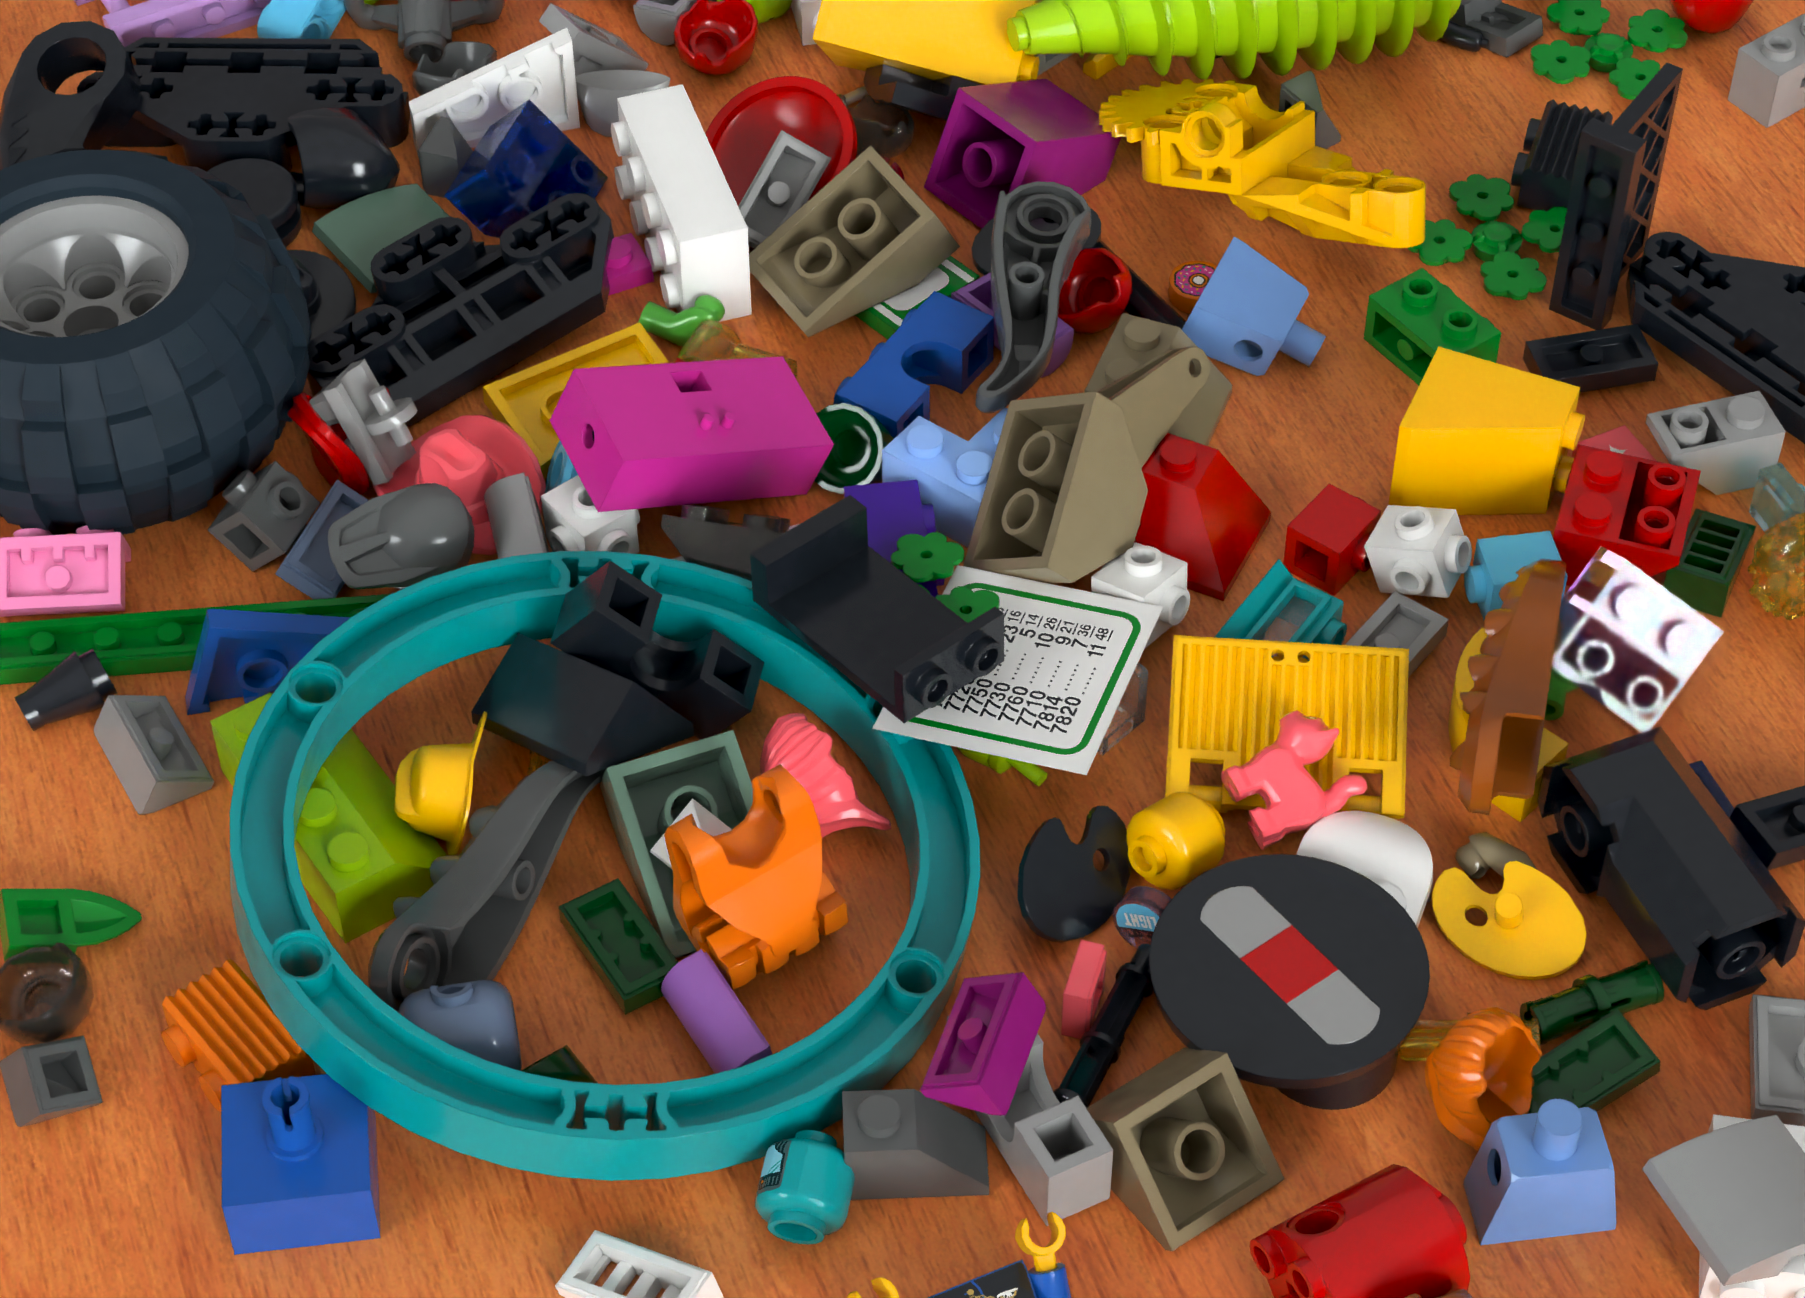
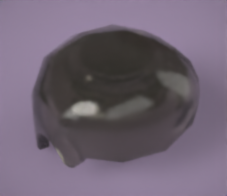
M837 94L849 109L856 126V158L870 145L880 156L890 159L908 149L913 141L915 123L908 110L875 102L870 95H864L856 106L849 107L846 103V97L842 94Z
M61 942L56 943L51 948L47 946L32 947L9 957L0 968V1030L9 1038L23 1044H40L56 1041L72 1034L88 1016L94 998L93 982L85 963L69 947Z

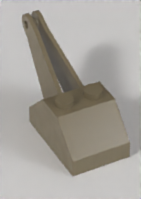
M1195 346L1166 350L1099 391L1010 401L963 566L1049 584L1072 583L1132 548L1140 526L1141 515L1148 493L1141 468L1189 402L1207 383L1210 375V364L1205 352Z

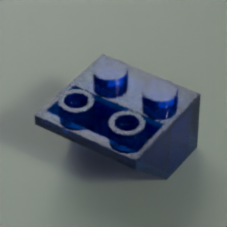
M529 99L488 128L444 196L484 235L500 238L504 230L559 197L580 193L595 199L608 177Z

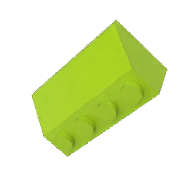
M267 693L210 721L222 773L233 788L236 772L248 736L266 702L273 693ZM352 729L340 739L322 764L306 796L297 824L294 844L302 884L344 943L396 918L393 911V902L398 897H421L434 885L429 869L432 862L437 857L447 855L433 836L412 829L406 821H403L396 815L394 811L395 785Z

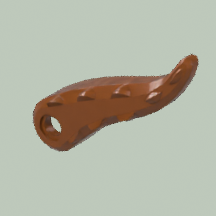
M1542 558L1515 572L1519 575L1517 579L1506 583L1500 589L1499 596L1503 601L1501 608L1493 609L1487 612L1485 616L1484 626L1487 637L1482 642L1481 654L1470 656L1468 660V669L1474 681V687L1469 692L1460 693L1463 710L1469 714L1466 738L1450 757V766L1461 771L1458 798L1468 812L1489 815L1492 800L1499 795L1529 799L1534 796L1566 571V563L1563 561Z

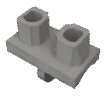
M365 359L351 363L334 381L323 387L309 402L329 426L340 423L348 437L344 442L358 456L374 486L389 482L394 477V471L416 453L411 444L413 437L405 423L417 413V407L410 397L393 401L386 387L379 385Z

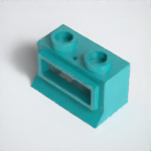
M1278 559L1215 637L1342 645L1347 632V625L1341 622L1344 601L1295 579L1281 560ZM1303 655V658H1306L1309 661V658Z

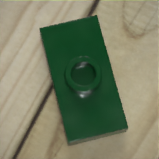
M619 878L558 906L561 923L625 1015L663 996L661 991L662 982L678 961Z
M1616 1009L1541 1056L1532 1071L1534 1086L1532 1088V1100L1528 1114L1538 1113L1541 1105L1551 1099H1564L1572 1102L1578 1108L1589 1107L1597 1112L1659 1073L1660 1060L1622 1013Z

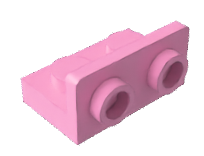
M88 526L77 528L76 534L52 535L50 531L39 528H24L16 530L13 533V537L0 538V617L125 611V562L131 561V548L121 532H114V529L89 530Z

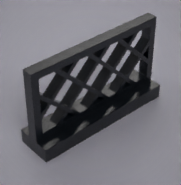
M1666 63L1612 125L1592 118L1581 130L1549 310L1595 330L1603 329L1611 320L1618 282L1629 269L1630 264L1644 251L1645 242L1649 236L1683 71L1682 68Z

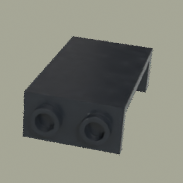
M851 495L750 553L753 601L903 723H906L928 708L938 706L946 697L976 678L989 674L997 665L1004 662V613L998 608L993 607L971 622H965L868 546L867 508Z

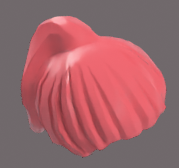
M789 713L776 720L764 740L760 757V773L763 774L781 764L805 788L814 805L822 838L832 832L853 827L865 826L879 830L891 829L889 819L860 802L852 777L846 773L845 768L840 766L830 754L833 739L828 733L818 730L814 724L809 723L804 713Z

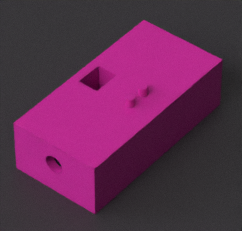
M783 356L576 368L573 370L550 418L557 436L598 512L807 494L834 446Z

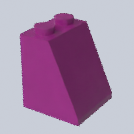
M1048 79L959 87L924 188L982 229L989 220L994 218L1000 191H1005L1007 195L1020 185L1039 181L1055 182L1070 187L1078 194L1083 195L1106 180L1121 137L1114 138L1111 131L1104 132L1102 125H1099L1098 113Z

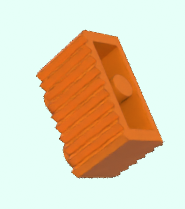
M226 960L222 967H214L210 975L202 974L198 982L190 981L186 989H178L174 996H166L162 1002L168 1028L161 1032L166 1048L181 1067L193 1063L197 1071L201 1072L202 1075L199 1076V1083L210 1103L219 1112H221V1085L274 1080L279 1077L284 1079L289 1078V1076L303 1077L316 1075L312 1058L296 1043L271 1010L264 995L233 960Z

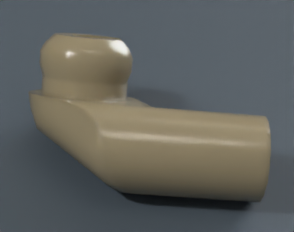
M1487 832L1469 836L1470 842L1458 848L1455 855L1458 864L1473 879L1481 878L1490 868L1504 879V866L1509 861H1518L1537 869L1524 851Z

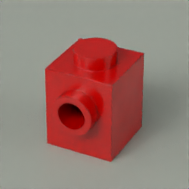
M1329 483L1287 525L1284 566L1290 573L1335 596L1359 570L1366 572L1371 568L1364 546L1380 519L1381 510Z

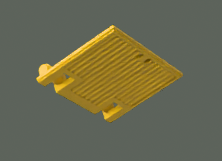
M1174 635L1165 797L1174 792L1192 793L1212 804L1219 813H1227V810L1234 809L1252 810L1257 807L1266 809V804L1258 793L1235 803L1223 782L1222 787L1189 785L1190 762L1223 764V771L1234 765L1241 767L1250 761L1260 750L1274 744L1279 734L1280 720L1286 714L1297 710L1305 716L1321 718L1330 729H1339V734L1330 751L1318 762L1304 765L1306 771L1314 778L1323 791L1329 789L1341 777L1349 775V772L1382 774L1380 796H1352L1337 812L1365 811L1393 819L1404 818L1409 649ZM1303 655L1307 656L1309 658V661L1306 658H1303Z

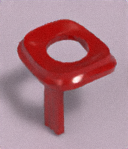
M302 392L294 396L293 406L287 412V415L305 433L315 465L331 487L338 479L360 495H363L369 489V477L358 456L344 442L348 437L340 423L329 426L309 403L312 399L310 395Z

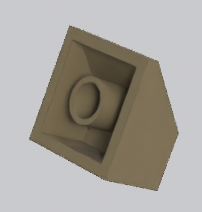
M1122 313L1085 392L1099 391L1166 350L1197 346L1180 327ZM1210 360V375L1207 383L1193 397L1167 432L1206 446L1211 441L1232 394L1233 386Z
M1185 1047L1087 1107L1092 1118L1113 1148L1111 1190L1165 1250L1174 1251L1284 1180V1176L1227 1052L1195 1050Z

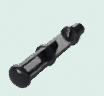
M1149 944L1139 945L1130 963H1125V965L1118 969L1113 988L1091 1029L1083 1034L1080 1040V1049L1059 1088L1053 1091L1060 1103L1079 1096L1085 1107H1089L1109 1067L1118 1060L1121 1054L1120 1047L1125 1039L1124 1034L1143 998L1151 996L1154 992L1149 966Z

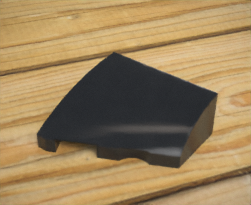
M885 64L867 68L863 81L869 95L878 102L944 121L948 119L959 87L981 85L956 76L931 80Z

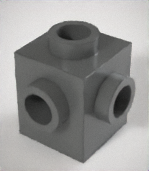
M274 461L254 474L248 469L244 470L227 486L222 496L228 502L208 528V531L253 572L279 556L289 553L320 502L303 487L301 481L295 475L286 471Z

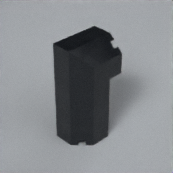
M1661 726L1544 766L1537 802L1542 818L1554 814L1558 832L1547 836L1553 857L1579 893L1589 894L1597 891L1596 896L1607 899L1677 1000L1686 1003L1689 996L1696 1007L1708 1010L1755 992L1767 981L1760 970L1773 958L1782 968L1796 956L1805 927V919Z

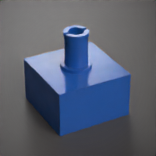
M328 1074L303 1077L289 1076V1078L284 1079L279 1077L274 1080L221 1085L222 1210L235 1255L381 1238L376 1116L372 1108L368 1107L334 1081Z

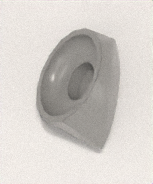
M602 70L579 74L575 76L576 88L584 120L593 131L606 137H612L611 123L619 122L617 98L667 88L670 85L671 78L660 73L641 70Z

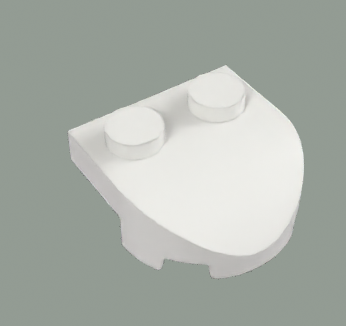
M1342 811L1318 820L1306 832L1300 843L1296 855L1314 857L1339 864L1381 886L1406 910L1418 928L1427 901L1430 902L1432 896L1433 862L1426 841L1413 828L1398 820L1376 813Z

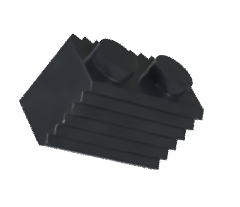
M1553 99L1547 102L1541 120L1530 119L1523 146V151L1530 153H1518L1511 179L1512 186L1520 187L1518 207L1543 210L1545 212L1553 207L1567 208L1581 130L1592 118L1612 125L1613 116L1609 111L1602 114L1598 109L1591 112L1587 106L1579 109L1576 104L1569 107L1563 102L1558 105Z

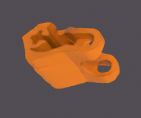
M781 764L752 780V806L745 819L731 831L716 836L709 835L697 827L693 814H690L669 826L664 834L673 870V909L675 916L696 951L702 949L704 953H708L732 990L747 984L758 973L763 972L767 974L779 969L789 961V955L794 954V956H798L810 951L820 942V934H823V936L831 934L849 922L846 900L835 891L830 880L822 870V836L812 800L805 788Z

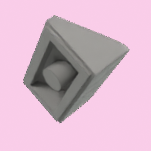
M782 130L738 206L748 227V246L753 249L808 201L831 160L830 157Z
M107 696L95 723L94 735L139 815L154 813L212 788L214 780L166 696Z

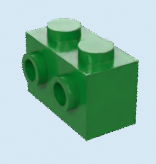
M1423 268L1369 295L1363 339L1416 384L1420 385L1438 346L1496 363L1501 332L1487 318L1479 315L1457 297L1448 286L1440 283Z

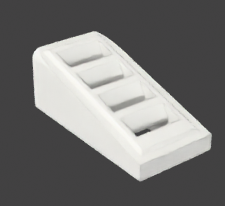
M597 1230L592 1233L555 1285L559 1295L565 1298H655L662 1288L666 1290L661 1298H724L711 1271ZM611 1261L617 1264L602 1287L594 1285ZM636 1274L639 1275V1279L627 1296L622 1295Z

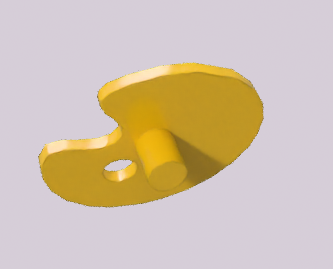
M1509 861L1505 864L1503 870V888L1495 894H1489L1481 890L1464 871L1456 867L1444 870L1437 878L1432 891V907L1438 927L1446 939L1463 956L1475 964L1496 974L1514 979L1539 980L1556 977L1567 972L1577 964L1584 953L1587 935L1582 914L1568 892L1551 877L1537 869L1518 861ZM1471 908L1483 911L1488 919L1486 924L1474 926L1469 923L1465 918L1466 911Z

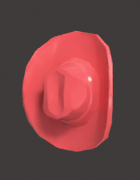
M486 415L460 416L434 427L411 443L416 453L394 471V477L389 482L376 486L372 485L378 496L424 483H437L448 487L460 498L472 517L475 531L472 553L494 555L497 553L484 500L486 490L502 478L524 472L525 476L529 477L540 515L542 512L541 495L545 494L546 483L539 461L526 441L507 424Z

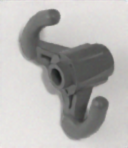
M343 0L348 15L360 28L368 30L385 29L398 33L399 48L404 49V56L407 60L419 64L423 54H427L431 62H438L444 53L445 46L452 42V32L474 24L495 22L499 19L505 5V0H398V4L378 6L366 4L364 0Z

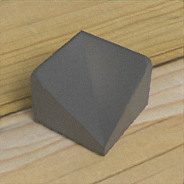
M1306 71L1282 83L1278 112H1285L1297 102L1305 101V110L1315 111V146L1327 149L1339 143L1341 135L1324 111L1314 73Z
M441 116L418 150L423 189L429 195L463 202L480 175L482 164L450 118Z
M84 1035L24 1046L0 1061V1069L15 1123L18 1127L37 1124L97 1106L103 1102Z

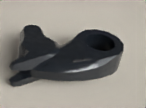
M92 21L65 22L35 36L23 51L4 92L0 111V170L26 160L55 153L101 150L113 136L125 127L139 108L141 82L126 49L113 30ZM89 70L104 72L94 86L81 93L72 95L55 94L59 86L76 73Z

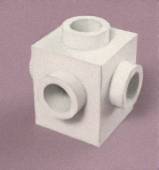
M579 475L541 495L546 539L549 541L553 552L610 551L631 554L640 552L637 524L640 522L638 509L598 512Z
M1388 505L1364 546L1380 593H1393L1397 591L1404 595L1448 598L1460 575L1468 570L1472 557L1471 542L1467 536H1464L1456 509Z
M1135 542L1132 548L1106 563L1102 569L1091 576V592L1163 606L1162 612L1146 644V647H1148L1172 626L1179 624L1188 611L1190 605V593L1187 590L1188 563L1162 553L1157 548Z

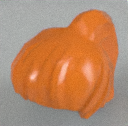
M1498 1007L1473 1011L1458 1021L1445 1034L1438 1046L1430 1051L1426 1060V1087L1434 1103L1439 1121L1455 1137L1478 1151L1493 1121L1504 1116L1528 1114L1530 1109L1532 1088L1534 1086L1532 1071L1534 1065L1540 1060L1542 1052L1532 1036L1531 1028L1526 1026L1520 1017Z

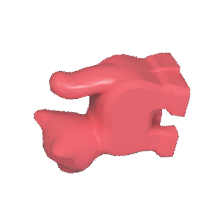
M1297 710L1286 714L1280 720V730L1274 744L1260 750L1250 761L1241 767L1234 765L1222 771L1221 780L1235 803L1258 793L1266 804V809L1257 807L1249 810L1252 820L1247 822L1248 828L1261 850L1281 841L1284 835L1309 829L1318 820L1339 811L1350 797L1364 794L1367 790L1366 780L1361 775L1352 774L1341 777L1329 789L1323 791L1304 768V765L1321 760L1330 751L1339 734L1338 728L1330 729L1321 718L1305 716Z

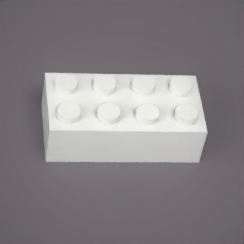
M683 84L617 98L619 122L611 123V134L615 151L618 157L622 156V165L614 168L616 185L621 199L631 200L629 210L636 235L645 234L646 236L644 240L645 252L652 266V272L661 271L660 286L666 307L668 309L676 308L679 313L689 307H694L698 297L710 295L721 301L725 308V314L719 322L752 315L748 227Z

